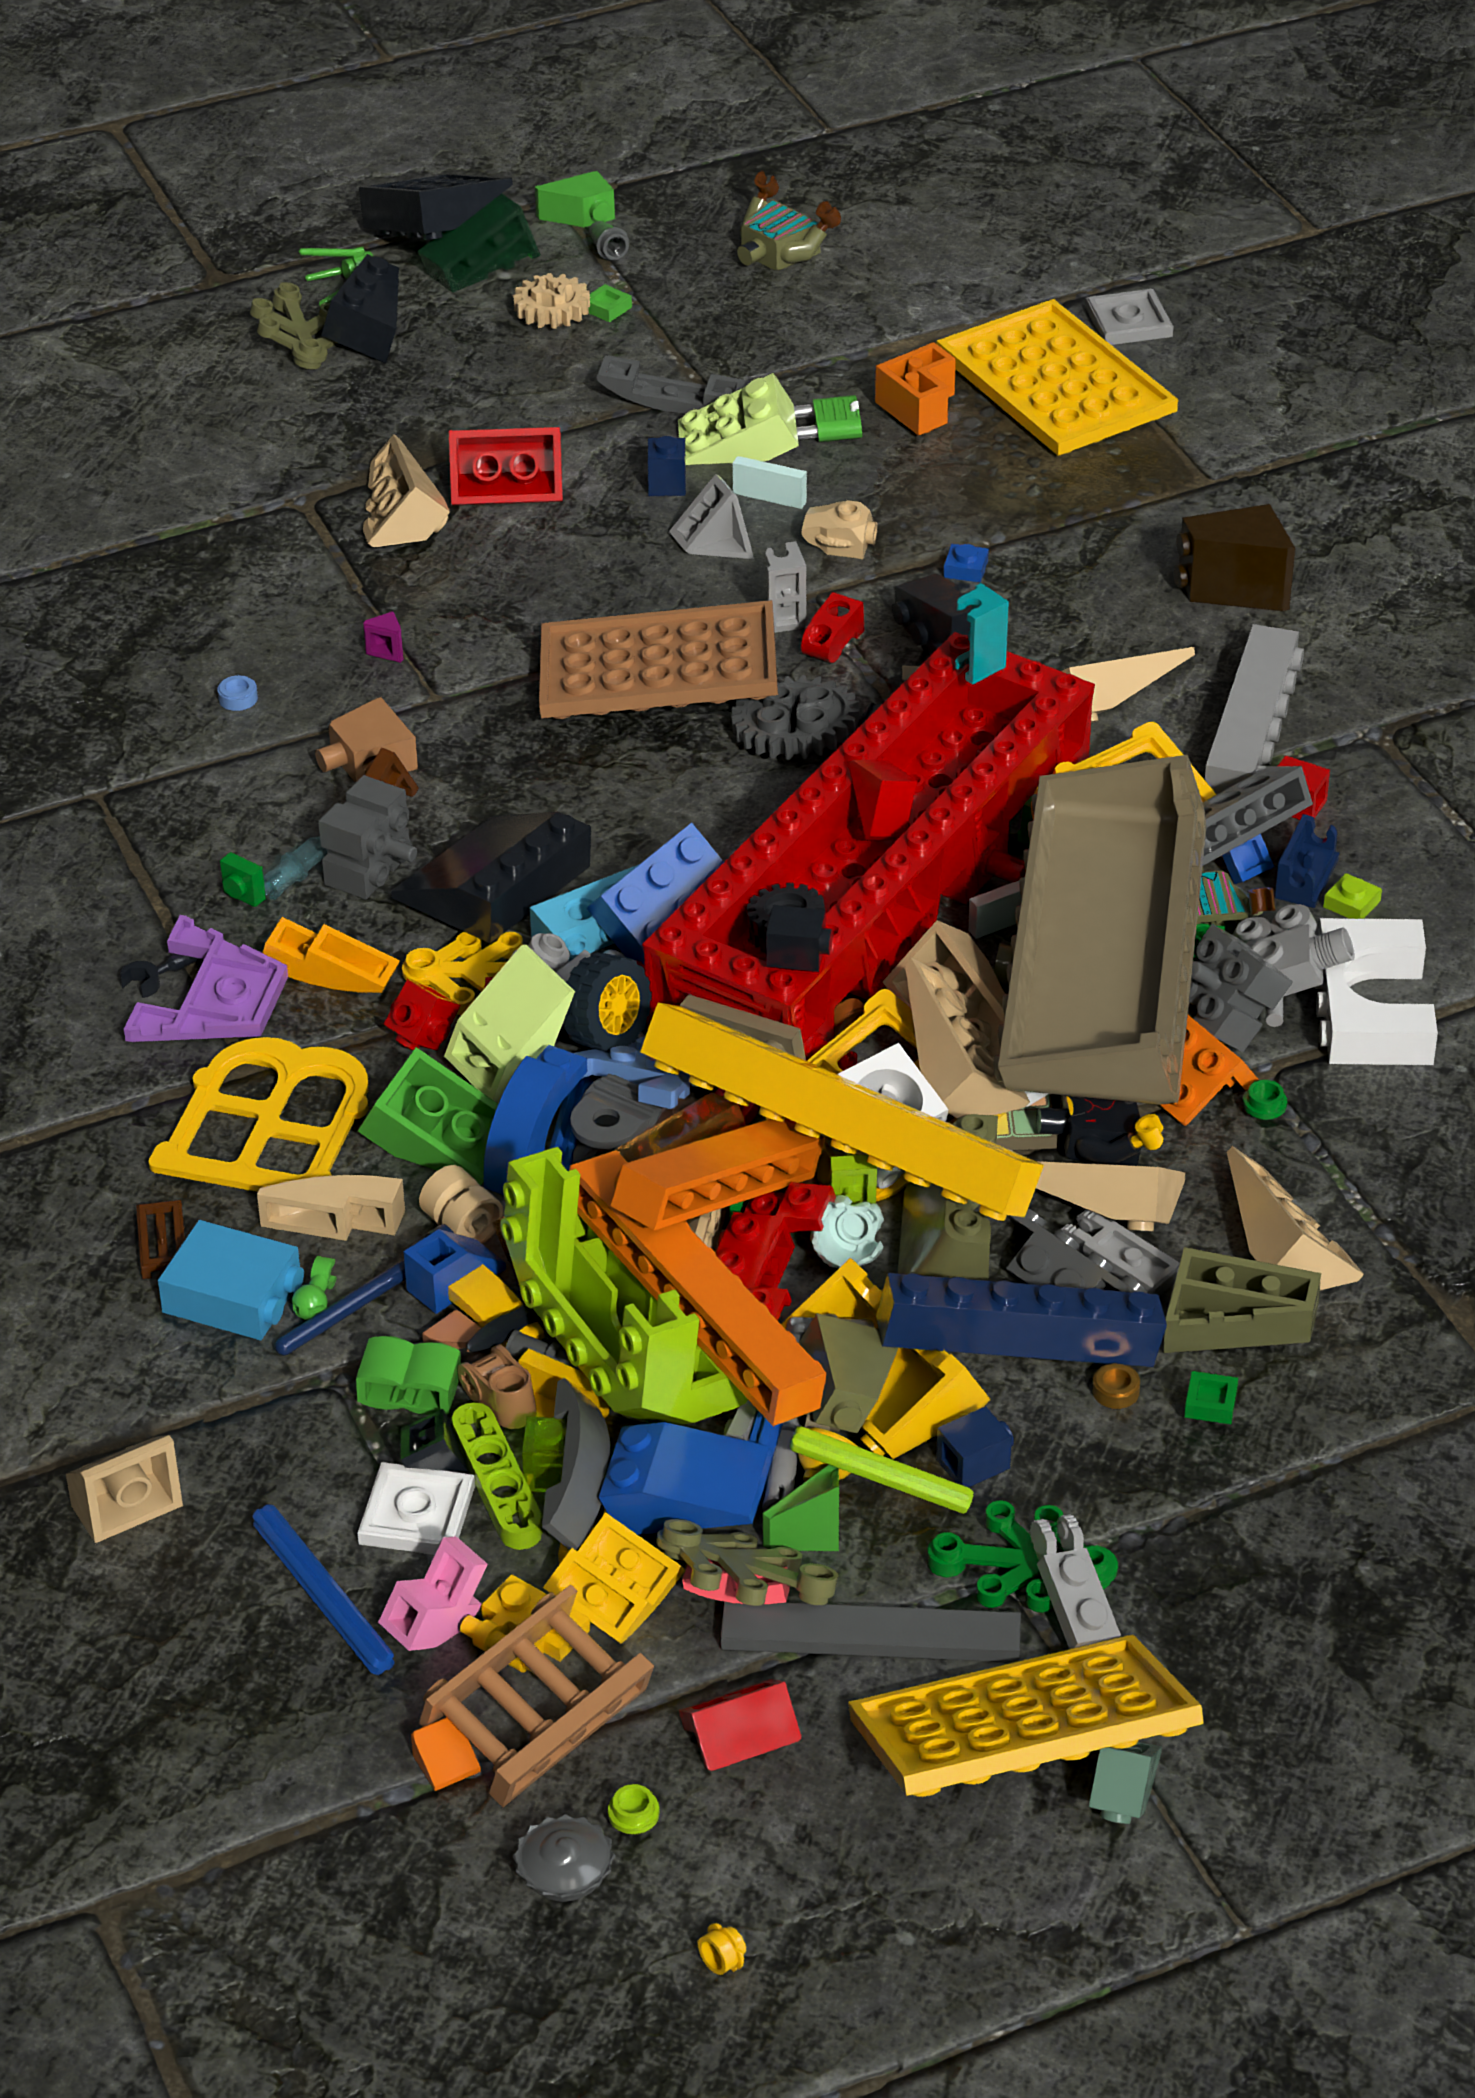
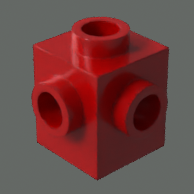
M407 979L400 994L392 1002L390 1013L384 1025L398 1033L395 1040L409 1049L414 1050L416 1047L419 1049L420 1046L437 1051L440 1044L447 1038L451 1024L461 1005L431 986Z

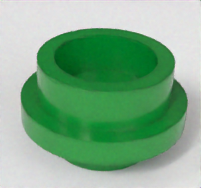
M1258 1080L1252 1083L1245 1092L1243 1107L1248 1114L1258 1119H1274L1286 1111L1287 1097L1283 1088L1278 1083L1271 1080Z

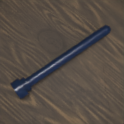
M441 1224L428 1232L425 1237L438 1229L451 1233L454 1232L447 1225ZM404 1259L279 1338L275 1343L276 1352L283 1356L292 1353L406 1279Z

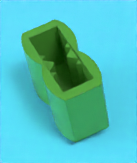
M394 1336L369 1338L356 1377L357 1401L377 1409L394 1410L405 1408L411 1412L431 1415L444 1409L445 1413L449 1414L459 1383L457 1367L461 1364L460 1350L438 1342L414 1345L411 1342Z

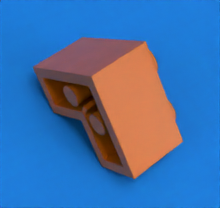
M933 342L876 365L875 403L918 436L947 424L948 397L955 395L956 358Z

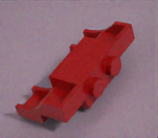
M790 1182L786 1193L770 1192L749 1199L744 1213L734 1212L726 1230H723L719 1236L716 1256L733 1274L741 1279L743 1285L759 1302L765 1304L777 1321L783 1307L790 1306L792 1302L788 1289L777 1288L795 1248L790 1233L823 1230L824 1225L821 1220L828 1203H834L836 1199L832 1186Z

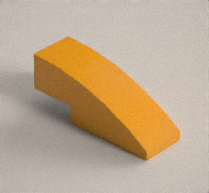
M284 917L280 919L266 941L262 952L286 964L289 978L334 990L360 993H382L400 960L325 924L317 934Z

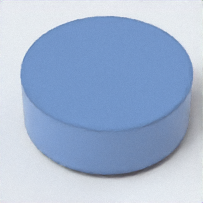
M231 676L221 681L218 685L219 703L225 709L232 711L245 710L252 707L258 700L257 685L249 677Z

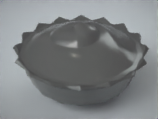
M567 1814L558 1819L546 1817L540 1825L529 1826L526 1835L517 1839L518 1850L512 1855L517 1863L515 1872L524 1879L526 1886L533 1888L536 1893L549 1900L561 1902L579 1900L592 1893L601 1884L602 1879L611 1872L610 1864L616 1856L611 1850L612 1839L604 1835L602 1826L591 1825L586 1817L574 1819Z

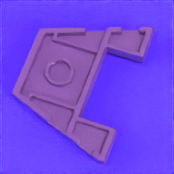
M180 915L167 940L169 953L204 959L180 1010L136 1003L124 1027L125 1041L145 1042L261 1036L288 979L287 965L245 944L239 948L225 941L222 933L212 928L204 931L194 926L193 919Z

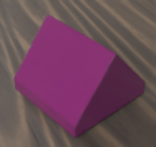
M394 612L365 620L363 626L366 655L401 663L403 661L401 627Z

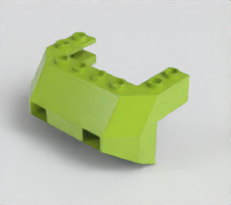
M559 1147L509 1161L507 1182L503 1186L505 1213L504 1218L501 1220V1231L520 1285L522 1299L528 1308H533L542 1319L547 1333L551 1337H556L566 1350L572 1365L578 1366L585 1374L594 1393L597 1396H602L615 1413L650 1423L667 1422L676 1425L695 1423L746 1404L748 1399L698 1346L697 1337L700 1319L695 1313L688 1316L683 1313L679 1308L680 1295L678 1292L672 1290L660 1294L657 1301L577 1214L581 1174L577 1169L570 1171L565 1169L561 1164L562 1151Z

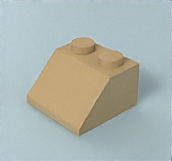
M170 1435L150 1438L66 1474L71 1506L94 1543H98L183 1506L174 1441Z

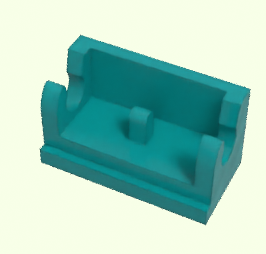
M982 583L976 585L974 590L957 600V610H963L971 605V611L967 614V621L971 624L970 631L968 632L970 650L956 658L955 669H961L969 664V670L965 673V680L972 685L1006 667L1009 601Z

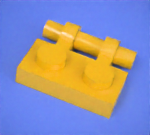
M511 1574L481 1605L482 1618L485 1620L482 1622L472 1615H468L461 1623L460 1632L472 1638L473 1645L486 1652L529 1618L535 1605L547 1594ZM572 1608L569 1616L588 1634L590 1631V1618ZM554 1629L534 1643L543 1654L545 1653L559 1662L573 1649ZM518 1657L508 1664L522 1673L527 1670L533 1673Z

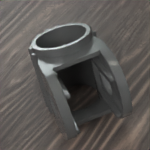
M608 1073L607 1076L597 1079L585 1091L580 1102L571 1113V1130L579 1140L573 1152V1164L615 1150L627 1162L663 1152L674 1127L675 1108L668 1109L638 1102L639 1085Z

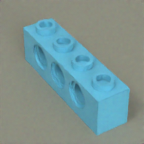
M638 865L531 906V938L539 933H551L559 936L569 950L570 958L568 961L573 960L583 950L592 953L615 944L586 908Z

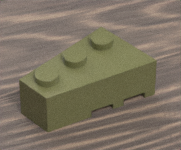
M1184 1247L1166 1315L1167 1326L1164 1332V1353L1310 1342L1319 1305L1322 1273Z

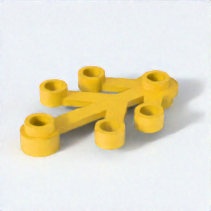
M462 932L456 937L455 941L438 951L430 948H417L410 951L402 964V974L405 980L410 979L425 985H431L440 993L461 1005L457 1014L462 1015L475 1000V993L468 987H460L449 977L463 978L482 992L485 986V977H495L506 964V962L495 961L501 957L509 959L512 953L523 945V938L519 933L505 932L499 936L496 942L482 949L481 939ZM459 956L466 959L463 962H452Z

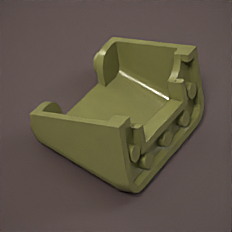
M970 1114L958 1118L952 1124L997 1144L998 1116ZM909 1182L904 1191L898 1274L914 1273L921 1276L962 1277L971 1280L989 1281L991 1225L985 1215L974 1211L980 1204L968 1200L967 1204H962L945 1198L941 1195L943 1188L933 1183L930 1184V1187H924Z

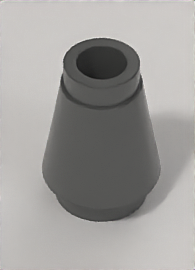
M596 221L590 226L589 235L602 258L618 260L625 256L629 249V238L624 230L603 221Z

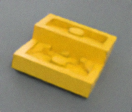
M605 1512L578 1551L573 1548L570 1549L543 1588L549 1593L552 1592L558 1595L571 1584L577 1590L572 1608L589 1617L592 1624L622 1644L657 1608L683 1575L685 1569Z

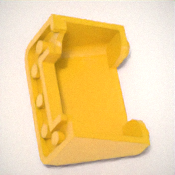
M849 1258L781 1325L786 1329L787 1320L791 1317L814 1318L816 1313L823 1315L832 1313L837 1315L838 1318L843 1319L869 1318L872 1320L874 1328L878 1329L876 1314L883 1291L876 1285H873L867 1277V1273L852 1258ZM898 1348L880 1396L861 1427L865 1434L860 1440L871 1452L881 1456L887 1454L893 1460L935 1437L938 1427L984 1407L990 1401V1398L966 1367L951 1353L948 1354L945 1350Z

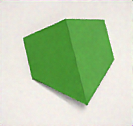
M827 1465L763 1513L764 1547L767 1549L789 1547L798 1551H839V1468Z

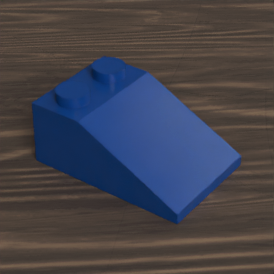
M667 1422L621 1427L599 1499L611 1517L637 1535L658 1533V1531L663 1529L665 1521L670 1519L691 1521L702 1529L752 1524L773 1452L768 1445Z

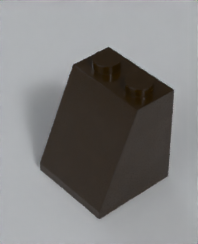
M1270 504L1182 517L1181 533L1177 534L1176 545L1180 557L1179 565L1174 567V578L1177 587L1183 588L1190 602L1275 611L1290 610L1295 546Z

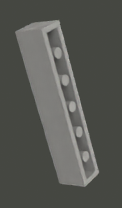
M1253 624L1206 763L1205 781L1216 794L1265 769L1266 766L1264 765H1271L1274 753V742L1271 741L1278 742L1282 718H1286L1290 696L1288 694L1293 695L1297 671L1300 672L1303 663L1304 648L1298 647L1299 631Z

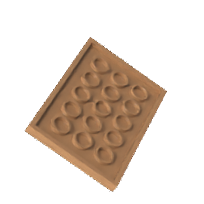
M772 600L541 624L539 690L541 718L565 719L571 715L591 713L594 715H605L612 711H644L652 707H684L689 704L703 702L719 704L734 699L750 698L760 700L768 696L778 695Z

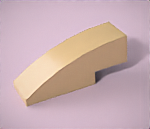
M368 1175L312 1177L263 1187L257 1193L261 1227L347 1241L351 1229L395 1236L405 1213L403 1179Z

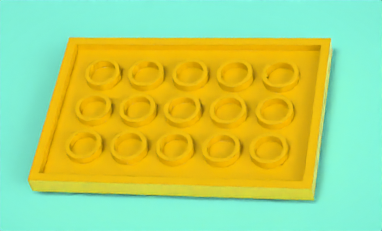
M1055 299L936 341L938 346L956 358L955 369L1058 456L1091 443L1099 442L1123 431H1128L1147 422L1158 420L1163 416L1177 412L1178 399Z
M1133 1634L848 1702L851 1722L905 1795L919 1797L934 1795L941 1790V1787L958 1783L980 1784L989 1780L991 1775L1007 1771H1033L1040 1766V1763L1057 1759L1079 1760L1088 1756L1090 1751L1106 1747L1128 1748L1138 1743L1139 1739L1156 1735L1165 1737L1181 1735L1189 1727L1204 1724L1201 1704Z

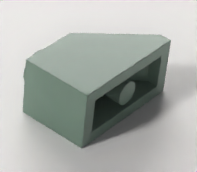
M1138 1742L1128 1748L1106 1747L1100 1749L1089 1807L1100 1809V1817L1112 1822L1130 1824L1131 1817L1140 1818L1147 1808L1162 1747Z

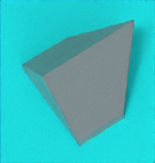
M715 474L669 532L689 554L754 559L738 497L725 481Z

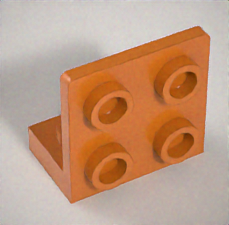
M1188 1015L1179 1101L1177 1103L1161 1104L1160 1106L1179 1123L1186 1126L1224 1085L1231 1088L1236 1083L1246 1092L1250 1085L1259 1079L1240 1057Z

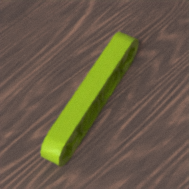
M476 1402L459 1406L452 1415L453 1432L468 1471L475 1476V1486L504 1545L518 1550L529 1549L535 1546L541 1540L543 1534L541 1511L493 1411L488 1406ZM470 1424H475L477 1428H481L480 1437L475 1439V1432ZM485 1453H495L501 1457L494 1464H482L476 1460ZM500 1486H511L517 1490L514 1495L505 1498L497 1497L492 1493ZM518 1512L519 1519L525 1528H520L518 1524L513 1523V1514Z

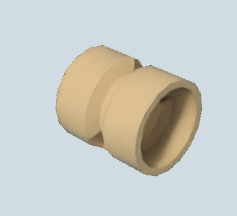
M445 1166L436 1171L426 1181L419 1196L420 1208L436 1224H445L455 1234L476 1239L481 1244L486 1242L501 1224L503 1217L502 1204L460 1166Z

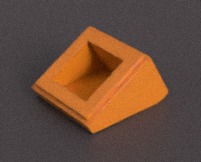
M447 1717L412 1733L413 1757L434 1791L481 1772V1767L468 1738Z

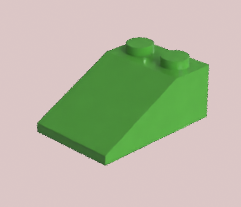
M416 1047L377 1100L358 1132L394 1157L437 1171L445 1166L457 1165L470 1174L479 1185H482L484 1182L486 1144L498 1103Z

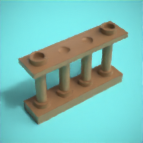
M571 1584L558 1595L552 1592L545 1595L535 1605L529 1618L451 1680L447 1681L443 1678L437 1681L423 1697L425 1704L419 1722L422 1727L437 1722L445 1715L494 1764L493 1772L495 1776L489 1794L502 1807L511 1802L643 1693L647 1688L654 1669V1665L641 1653L627 1664L623 1661L616 1663L569 1616L577 1594V1590ZM554 1629L602 1676V1684L591 1693L587 1690L580 1691L534 1643ZM518 1657L567 1706L565 1709L566 1714L555 1723L551 1719L545 1721L498 1672ZM482 1686L531 1735L530 1743L519 1752L515 1749L508 1750L461 1702Z

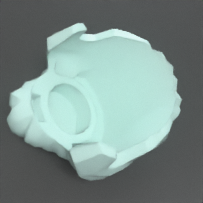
M837 1195L834 1203H828L821 1219L824 1225L823 1230L811 1231L810 1236L813 1250L817 1252V1255L822 1258L824 1263L828 1264L829 1267L839 1269L849 1258H852L859 1266L871 1263L880 1255L883 1245L881 1241L879 1243L875 1241V1235L881 1228L884 1218L877 1203L870 1204L868 1201L851 1204L850 1198L844 1195Z

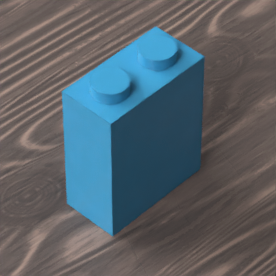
M199 1220L158 1279L162 1313L262 1341L271 1325H276L280 1321L284 1305L291 1294H294L303 1283L304 1270L300 1267L298 1247Z

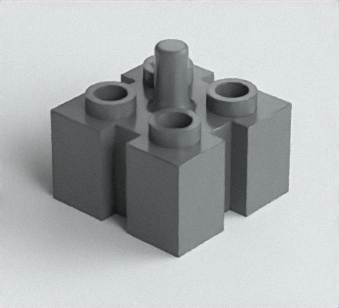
M363 775L346 792V802L344 804L336 802L318 821L321 847L328 850V854L322 859L325 885L367 900L378 887L385 884L390 871L393 872L405 861L413 862L415 860L417 848L412 846L409 840V828L406 827L409 820V810L406 803L405 789Z
M1211 924L1194 948V954L1198 958L1196 961H1193L1188 1014L1193 1016L1194 1020L1214 1037L1244 1052L1263 1025L1257 1020L1258 1016L1266 1006L1274 1010L1293 981L1273 965L1261 959L1262 956L1242 940Z

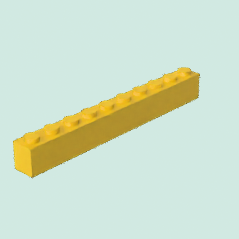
M657 1003L640 1050L641 1053L656 1059L654 1067L662 1071L679 1075L681 1070L690 1074L688 1082L707 1090H714L715 1086L725 1090L723 1097L731 1102L744 1106H749L750 1102L761 1106L758 1113L767 1118L784 1122L786 1117L796 1122L794 1127L796 1131L811 1137L820 1138L822 1133L832 1138L830 1144L832 1147L850 1154H856L857 1150H860L869 1155L867 1158L868 1163L889 1171H893L894 1166L906 1171L904 1179L924 1187H930L931 1183L943 1188L941 1192L943 1197L962 1204H967L968 1200L974 1201L981 1205L979 1208L981 1214L996 1220L1005 1221L1007 1215L1025 1217L1044 1167L1039 1162L682 1006Z

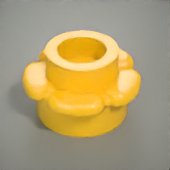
M718 1923L709 1925L708 1933L698 1940V1950L706 1966L717 1975H723L729 1970L735 1972L737 1969L742 1968L746 1945L740 1933L730 1926L722 1928Z

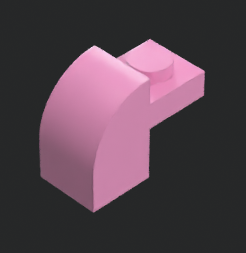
M457 1536L443 1537L425 1578L397 1581L378 1623L409 1651L440 1646L460 1632V1626L465 1617L468 1615L474 1617L482 1604L473 1595L488 1564Z

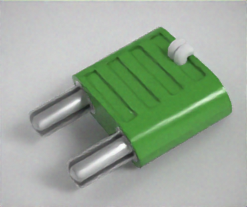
M856 395L813 399V404L794 406L795 419L814 417L815 425L797 427L798 440L818 438V442L862 438V425Z

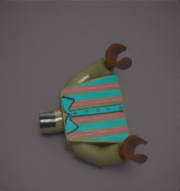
M763 171L759 172L754 179L759 190L757 197H752L739 230L741 237V246L737 250L739 260L747 266L757 261L773 270H781L798 262L808 261L813 256L821 253V243L827 236L825 231L827 228L837 227L841 222V214L837 208H832L828 201L820 203L816 209V214L820 219V222L773 199L766 202L767 198L777 194L779 186L774 175L771 176L770 181L766 184L767 177Z
M1202 867L1197 924L1225 926V931L1232 935L1238 924L1244 919L1258 916L1264 911L1276 910L1273 888H1255L1247 893L1239 886L1233 884L1228 873L1222 870L1204 872Z

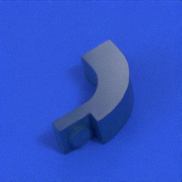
M548 1045L536 1059L529 1056L523 1059L509 1080L492 1120L484 1157V1188L504 1195L503 1186L507 1182L508 1162L545 1151L546 1138L552 1119L564 1098L587 1073V1058Z

